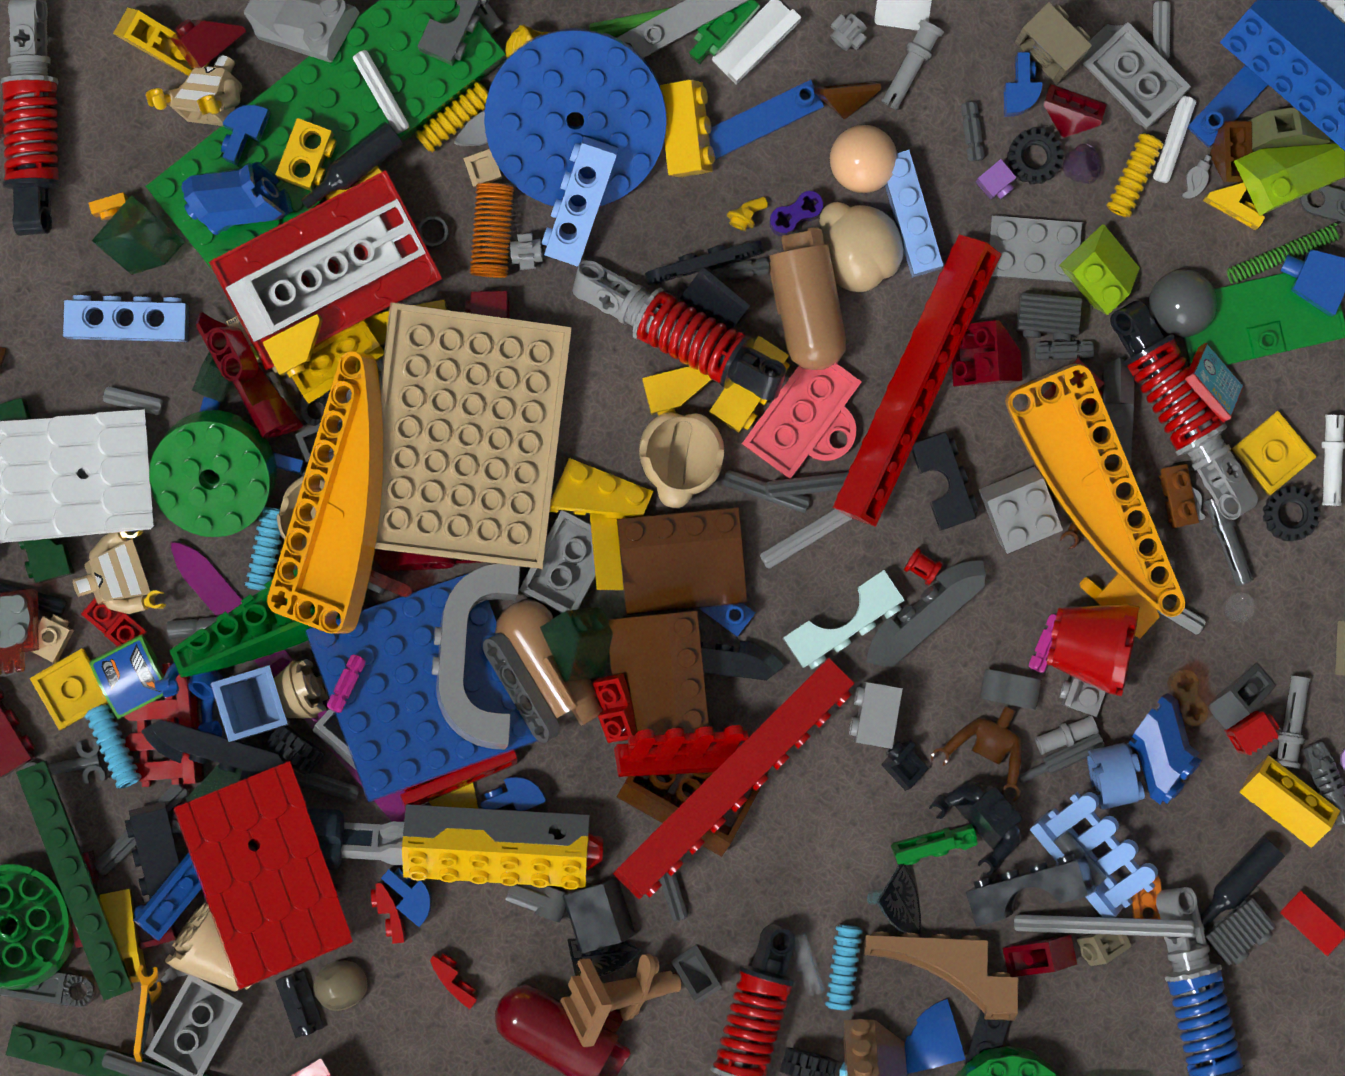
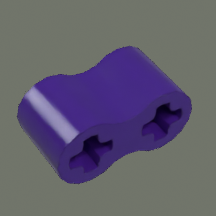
M806 191L798 197L794 204L776 208L770 216L769 223L773 233L778 236L789 235L799 223L816 220L823 209L821 196L814 191ZM807 199L810 203L816 202L813 213L810 210H802L804 200ZM778 215H782L784 218L790 217L788 228H785L783 225H776Z

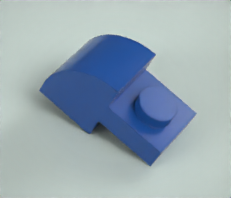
M1020 52L1015 56V83H1006L1004 86V117H1015L1024 114L1035 104L1040 96L1042 82H1030V79H1035L1036 73L1035 61H1030V52Z
M245 105L233 110L225 118L223 126L233 131L231 135L227 134L221 146V152H224L223 158L225 161L238 165L248 137L260 142L271 115L268 109L256 105Z
M515 776L504 779L508 791L503 793L500 787L484 794L486 800L481 802V806L483 809L496 810L513 802L517 811H525L547 800L543 791L535 782L525 777Z
M398 867L394 871L392 868H389L381 879L404 898L396 908L420 927L428 917L432 907V895L429 886L422 880L418 881L413 887L409 883L412 879L403 878L402 869Z

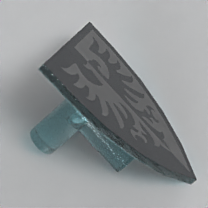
M904 863L899 864L883 892L868 893L867 902L870 905L878 904L889 923L899 931L920 934L921 913L916 886L907 866Z
M576 938L567 939L575 976H580L581 974L577 964L579 959H590L600 978V976L621 970V968L631 963L641 953V949L629 943L620 942L581 954Z

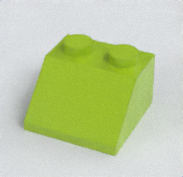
M1103 224L1059 264V267L1095 309L1106 315H1109L1130 295L1140 269Z

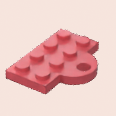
M837 363L824 370H810L798 366L781 389L779 396L772 401L742 442V445L788 479L793 477L807 456L819 461L839 459L851 449L856 438L855 420L850 411L844 406L859 387L861 381ZM840 431L846 435L847 443L843 448H834L830 444L829 438L833 432Z

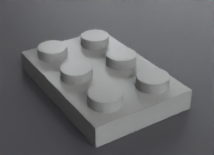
M992 215L989 245L1002 255L991 277L1073 283L1059 267V264L1080 246L1082 222Z

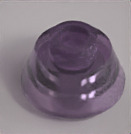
M1082 143L1067 153L1063 161L1065 175L1075 182L1094 183L1101 173V162L1096 149L1089 144Z

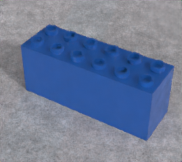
M1256 0L1220 43L1345 151V24L1318 0Z

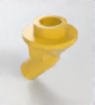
M760 197L742 204L738 209L729 211L727 217L730 219V225L742 231H746L747 228H754L753 213L767 208V200L765 197Z

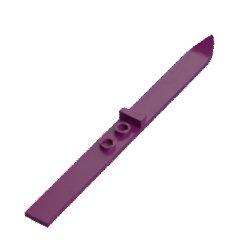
M171 541V551L178 570L216 617L225 611L229 613L242 604V599L205 556L196 549L181 542ZM282 650L254 661L260 668L270 665L274 678L294 660L286 650ZM328 699L323 701V705L327 709L320 712L316 718H303L312 729L329 710L327 707ZM327 745L362 786L357 770ZM404 790L374 800L392 822H402L405 820V809L400 794L405 793Z

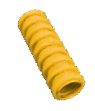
M475 82V87L472 90L468 88L466 95L461 94L458 101H452L453 105L451 107H445L446 111L444 113L439 112L437 114L438 118L430 119L431 123L429 125L424 124L422 131L417 130L415 132L417 134L416 137L429 152L433 153L435 151L434 147L437 145L439 147L442 146L444 139L448 141L450 134L455 135L457 133L456 129L464 128L463 124L466 121L469 122L473 115L477 116L479 114L478 111L485 110L488 91L481 83Z
M1139 134L1138 139L1140 141L1134 144L1136 149L1131 151L1130 156L1132 158L1126 162L1128 167L1123 168L1122 173L1124 175L1118 179L1120 184L1114 187L1116 192L1111 194L1110 198L1112 201L1106 205L1111 212L1123 217H1130L1132 215L1130 210L1136 206L1134 201L1140 198L1138 193L1144 189L1142 184L1148 180L1146 175L1151 174L1152 170L1150 167L1156 163L1154 158L1159 157L1160 153L1158 150L1164 146L1161 140L1149 134Z

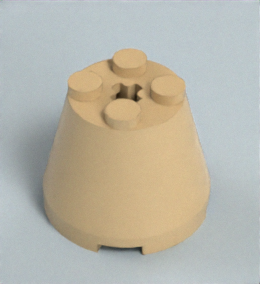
M204 903L199 909H196L178 934L177 939L172 944L176 951L173 956L169 954L165 962L178 971L236 992L238 987L208 904Z

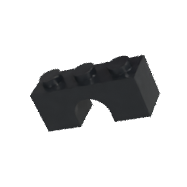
M943 433L914 443L911 451L919 474L928 471H938L948 481V490L945 496L930 502L939 531L976 519L974 513L979 511L974 495L967 494L964 484L969 483L964 467H958L955 455H958L959 452L954 438H948L947 434Z

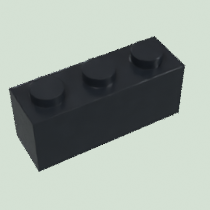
M164 802L129 810L130 820H125L128 838L135 837L137 845L136 849H132L135 867L142 866L144 874L143 878H139L142 896L149 895V899L153 897L179 865Z

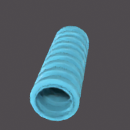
M264 507L262 510L263 515L258 519L261 525L257 526L256 529L259 531L258 536L255 535L257 544L253 545L255 553L251 554L253 563H249L251 573H247V577H249V582H245V586H248L247 588L261 591L266 588L264 584L273 579L271 575L276 570L273 568V565L278 560L275 559V555L279 554L280 551L277 549V546L281 545V540H279L281 534L277 524V514H279L280 509Z
M104 704L89 710L84 717L86 720H90L89 728L94 729L92 734L98 738L96 741L97 745L102 747L100 752L105 754L104 761L109 763L107 768L113 772L111 777L113 780H117L116 788L122 789L137 783L142 776L140 773H136L138 767L136 764H132L134 758L128 755L130 750L124 746L126 741L121 739L122 732L117 730L119 725L113 721L115 716L113 713H109L111 710L110 705Z
M839 924V926H836L838 935L834 937L837 940V944L833 945V949L836 950L835 954H832L834 963H831L830 966L833 968V973H829V977L832 978L831 982H828V987H830V991L827 992L829 1001H826L825 1005L831 1009L849 1011V1009H852L850 1000H853L854 997L851 995V991L855 990V986L852 985V982L856 981V976H853L854 972H857L855 962L859 961V958L856 957V954L860 953V948L857 947L858 943H861L859 934H862L863 930L857 926Z

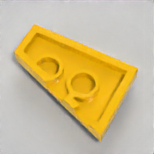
M569 458L551 499L549 512L558 513V510L574 511L575 515L596 513L603 514L606 518L616 519L643 517L653 491Z

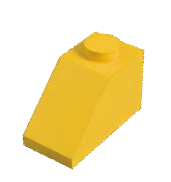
M316 314L263 342L279 375L288 374L289 378L306 370L304 364L310 362L323 320L320 315Z

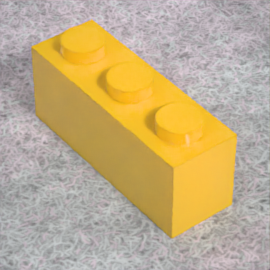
M686 80L660 85L667 114L664 143L668 175L686 177L713 172L712 164L715 161V155L709 142L711 122L708 116H706L705 104H707L708 95L703 82Z
M758 336L754 342L753 349L781 362L787 371L790 366L786 362L789 355ZM734 383L728 389L724 388L709 414L740 433L742 428L749 430L758 416L753 413L759 402L765 405L767 400L759 398L753 392Z
M1269 755L1247 776L1239 791L1251 803H1254L1273 820L1280 823L1311 848L1332 829L1341 811Z

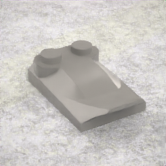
M250 0L244 10V15L251 23L259 40L332 63L360 13L355 6L346 4L344 0Z
M1129 22L1124 25L1107 24L1088 41L1092 46L1084 56V65L1131 114L1133 120L1142 125L1146 130L1172 108L1191 87Z
M560 511L546 538L543 569L530 568L519 589L520 592L572 619L595 578L590 513L575 515L574 511Z

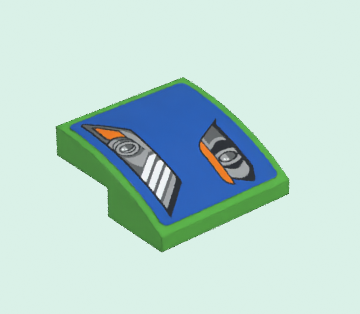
M143 634L89 662L94 676L117 719L163 696V690L158 691L154 684L156 681L162 680L164 675L156 664L157 657Z

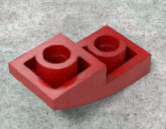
M95 597L81 612L83 617L104 633V636L116 646L141 634L144 636L147 632L129 614L110 610L105 604H98Z
M624 674L597 678L593 682V686L603 710L598 715L607 742L627 740L629 736H635L634 711Z
M377 882L375 884L376 889H371L372 908L377 907L378 914L390 913V918L385 919L386 936L392 937V944L404 943L406 941V933L401 912L396 908L398 904L385 882Z
M1301 890L1280 912L1327 957L1345 939V931Z
M442 953L440 956L434 954L430 962L440 981L459 1002L468 1009H471L478 996L474 994L476 989L467 982L460 980L457 983L454 981V978L460 971L455 967L458 962L445 953Z

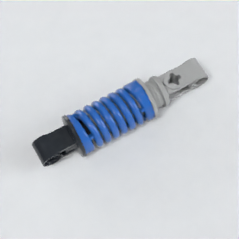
M1189 887L1162 890L1156 898V906L1162 920H1191L1195 922V935L1193 937L1164 936L1168 948L1167 957L1169 961H1172L1173 972L1167 974L1164 978L1168 983L1170 994L1172 996L1180 995V997L1173 999L1172 1004L1174 1007H1182L1175 1011V1017L1178 1019L1185 1018V1020L1178 1022V1028L1180 1030L1188 1029V1031L1182 1032L1180 1035L1182 1041H1190L1183 1045V1051L1185 1053L1193 1052L1194 1054L1186 1057L1189 1076H1237L1246 1071V1068L1242 1064L1240 1052L1237 1050L1238 1042L1234 1039L1236 1035L1235 1029L1231 1027L1233 1024L1232 1018L1228 1016L1230 1008L1226 1005L1228 1001L1227 995L1222 993L1225 989L1222 982L1221 964L1210 963L1208 955L1210 948L1206 944L1204 926L1201 922L1196 894ZM1200 1063L1201 1066L1196 1068L1195 1064Z

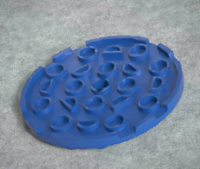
M582 28L560 29V31L541 34L518 47L501 65L492 81L486 99L484 116L488 146L500 170L523 193L551 206H554L556 199L561 201L563 199L565 190L560 189L565 172L572 173L575 162L570 161L574 145L575 143L581 145L584 136L618 148L599 205L603 206L631 192L650 173L662 150L667 120L666 104L659 81L647 62L633 48L621 40L606 33L601 34ZM571 112H579L584 117V123L579 127L570 126L567 116ZM586 166L580 169V174L584 178L590 179L596 176L595 170L591 167ZM573 195L570 198L572 204L578 207L587 203L582 195Z

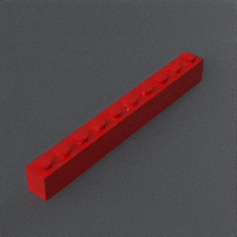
M959 234L955 244L952 246L950 255L938 276L930 298L925 304V309L913 330L907 348L900 358V363L892 380L887 386L882 402L875 412L867 434L862 440L857 456L850 466L849 473L841 490L837 494L833 508L847 517L876 527L1002 255L987 242Z
M828 658L613 874L639 900L645 894L650 898L662 886L659 880L666 873L672 876L684 864L680 859L688 851L693 855L705 843L702 837L709 830L715 833L727 821L723 816L730 809L736 812L748 800L744 795L751 788L757 791L769 779L765 774L772 767L778 770L790 758L786 753L793 746L799 749L811 737L807 731L814 724L820 728L832 716L828 710L835 703L841 707L853 695L848 690L855 683Z

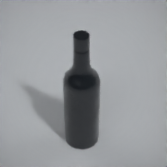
M386 122L381 123L329 165L323 182L302 198V203L307 209H310L317 201H320L330 192L351 188L403 146L402 141Z
M1264 836L1254 844L1215 886L1211 904L1200 915L1204 929L1221 912L1237 908L1284 859L1283 853Z

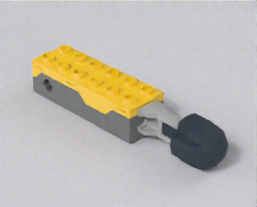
M406 804L404 822L393 821L380 825L344 822V814L337 809H307L328 870H336L340 866L342 858L381 860L391 865H403V878H410L416 881L437 879L449 883L471 881L475 884H485L489 882L502 883L506 886L517 884L532 885L537 888L557 886L573 890L586 888L587 871L603 859L604 839L601 836H593L589 833V815Z

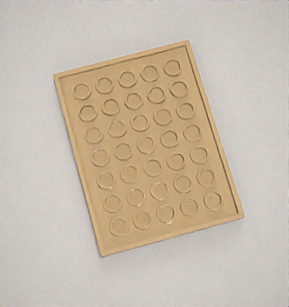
M390 303L380 383L383 421V479L375 549L543 569L572 327Z

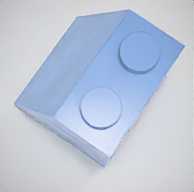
M270 665L211 683L229 742L261 734L287 724Z

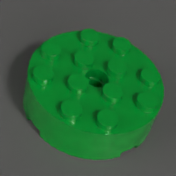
M206 410L190 414L172 426L152 456L149 481L153 497L161 511L170 521L190 533L205 537H222L245 529L260 515L274 490L277 467L272 448L267 439L262 438L258 428L255 430L251 425L241 420L242 417L236 414L219 410ZM207 470H213L215 473L219 475V478H217V476H213Z
M14 864L0 865V988L9 990L30 988L53 976L67 960L74 944L72 917L61 888L53 879L27 866ZM15 919L18 923L17 928L11 935H7L5 932L6 924L9 920Z

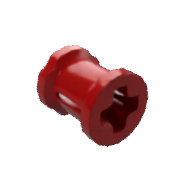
M917 547L903 570L906 572L911 571L918 575L929 586L943 563L940 561L935 562L928 558Z

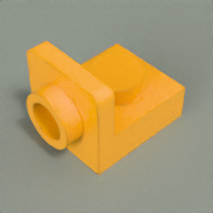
M123 192L88 203L91 214L96 218L101 217V220L112 219L119 216L118 211L122 210L126 223L129 226L136 224L134 216L138 215L134 199H128L127 195Z

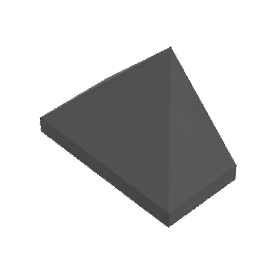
M697 945L671 961L696 1004L722 988V984Z

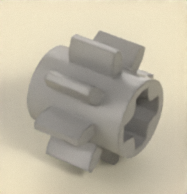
M852 13L847 18L840 14L830 26L834 30L830 37L845 51L851 46L857 50L866 41L867 37L863 33L867 27Z
M532 233L517 234L518 241L510 242L512 264H520V270L536 269L535 262H543L541 239L533 240Z

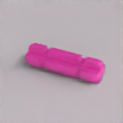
M1054 614L1049 615L1045 624L1048 626L1047 630L1043 629L1034 650L1037 653L1035 656L1032 655L1028 664L1031 669L1037 672L1044 673L1048 666L1046 660L1052 644V630L1057 616Z
M354 654L350 656L346 664L347 669L343 670L333 692L335 694H331L327 703V707L337 713L342 712L347 702L345 699L349 698L359 678L358 673H361L365 666L366 660Z

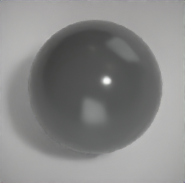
M1175 270L1161 277L1154 285L1149 297V310L1156 325L1165 333L1173 334L1175 337H1190L1205 330L1214 319L1217 310V296L1212 284L1203 275L1191 270Z

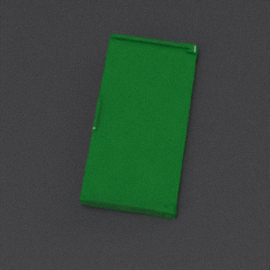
M1286 273L1214 289L1217 296V310L1214 319L1199 334L1183 337L1189 365H1191L1198 347L1204 343H1207L1225 365H1230L1345 338V320L1341 304L1334 316H1328L1291 291L1296 278Z

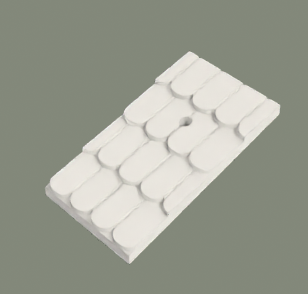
M145 409L56 416L44 419L0 421V543L151 529L154 525L151 485L149 481Z

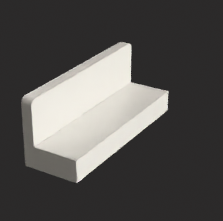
M770 0L721 52L719 51L715 57L713 56L712 61L737 85L800 23L801 16L794 9L790 11L780 0Z

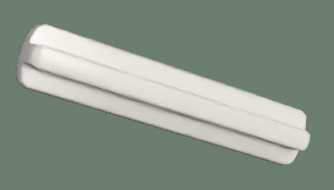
M363 50L355 54L353 60L394 132L399 134L407 130L409 123L368 51Z
M1183 96L1177 104L1153 175V179L1162 183L1170 181L1196 105V100L1191 97Z

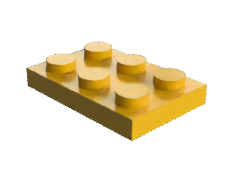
M364 320L316 344L310 362L304 364L306 370L292 377L308 404L331 390L339 360L346 352L353 351L370 354L375 360L384 355L382 347ZM360 360L356 363V372L360 369Z

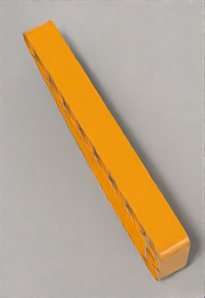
M349 351L343 354L339 360L267 598L268 606L274 613L331 634L350 633L358 624L377 540L383 479V421L378 367L375 358L370 354ZM360 360L361 366L359 371L356 372L355 366L357 361ZM350 389L352 395L350 401L348 402L346 396L348 390ZM340 419H342L343 425L341 430L339 431L338 422ZM332 448L334 455L332 460L330 461L329 451ZM323 477L325 484L323 489L321 490L320 480ZM313 507H315L316 510L314 519L311 517V510ZM304 536L307 539V544L305 548L302 545V539ZM295 565L298 568V574L296 577L293 573ZM312 604L315 607V613L313 616L310 613V607ZM338 613L341 617V623L339 626L336 623V617Z
M1070 364L1009 391L1005 402L1012 421L1037 469L1073 523L1107 563L1157 610L1169 617L1181 614L1185 608L1184 596L1089 369L1081 364ZM1075 370L1080 374L1084 373V377L1080 379L1081 384L1079 386L1074 382L1070 383V379L1074 377L1073 372ZM1046 382H1054L1056 385V393L1051 398H1044L1041 394V387ZM1018 394H1026L1028 397V405L1023 410H1016L1013 407V399ZM1086 398H1093L1096 402V409L1091 414H1084L1081 411V404ZM1099 426H1105L1108 431L1107 438L1102 442H1095L1093 431ZM1116 454L1119 457V465L1114 470H1107L1104 465L1106 457ZM1123 482L1129 483L1131 486L1130 494L1125 498H1118L1116 495L1117 486ZM1135 510L1141 511L1142 521L1136 526L1129 525L1128 515ZM1146 538L1152 539L1154 542L1152 551L1146 554L1141 553L1139 550L1141 541ZM1158 566L1164 567L1166 572L1164 578L1157 582L1152 581L1151 571ZM1169 594L1176 595V605L1171 609H1164L1162 605L1164 597Z

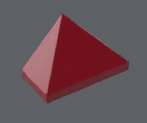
M1052 84L1048 88L1044 102L1046 111L1060 135L1064 138L1100 126L1107 105Z

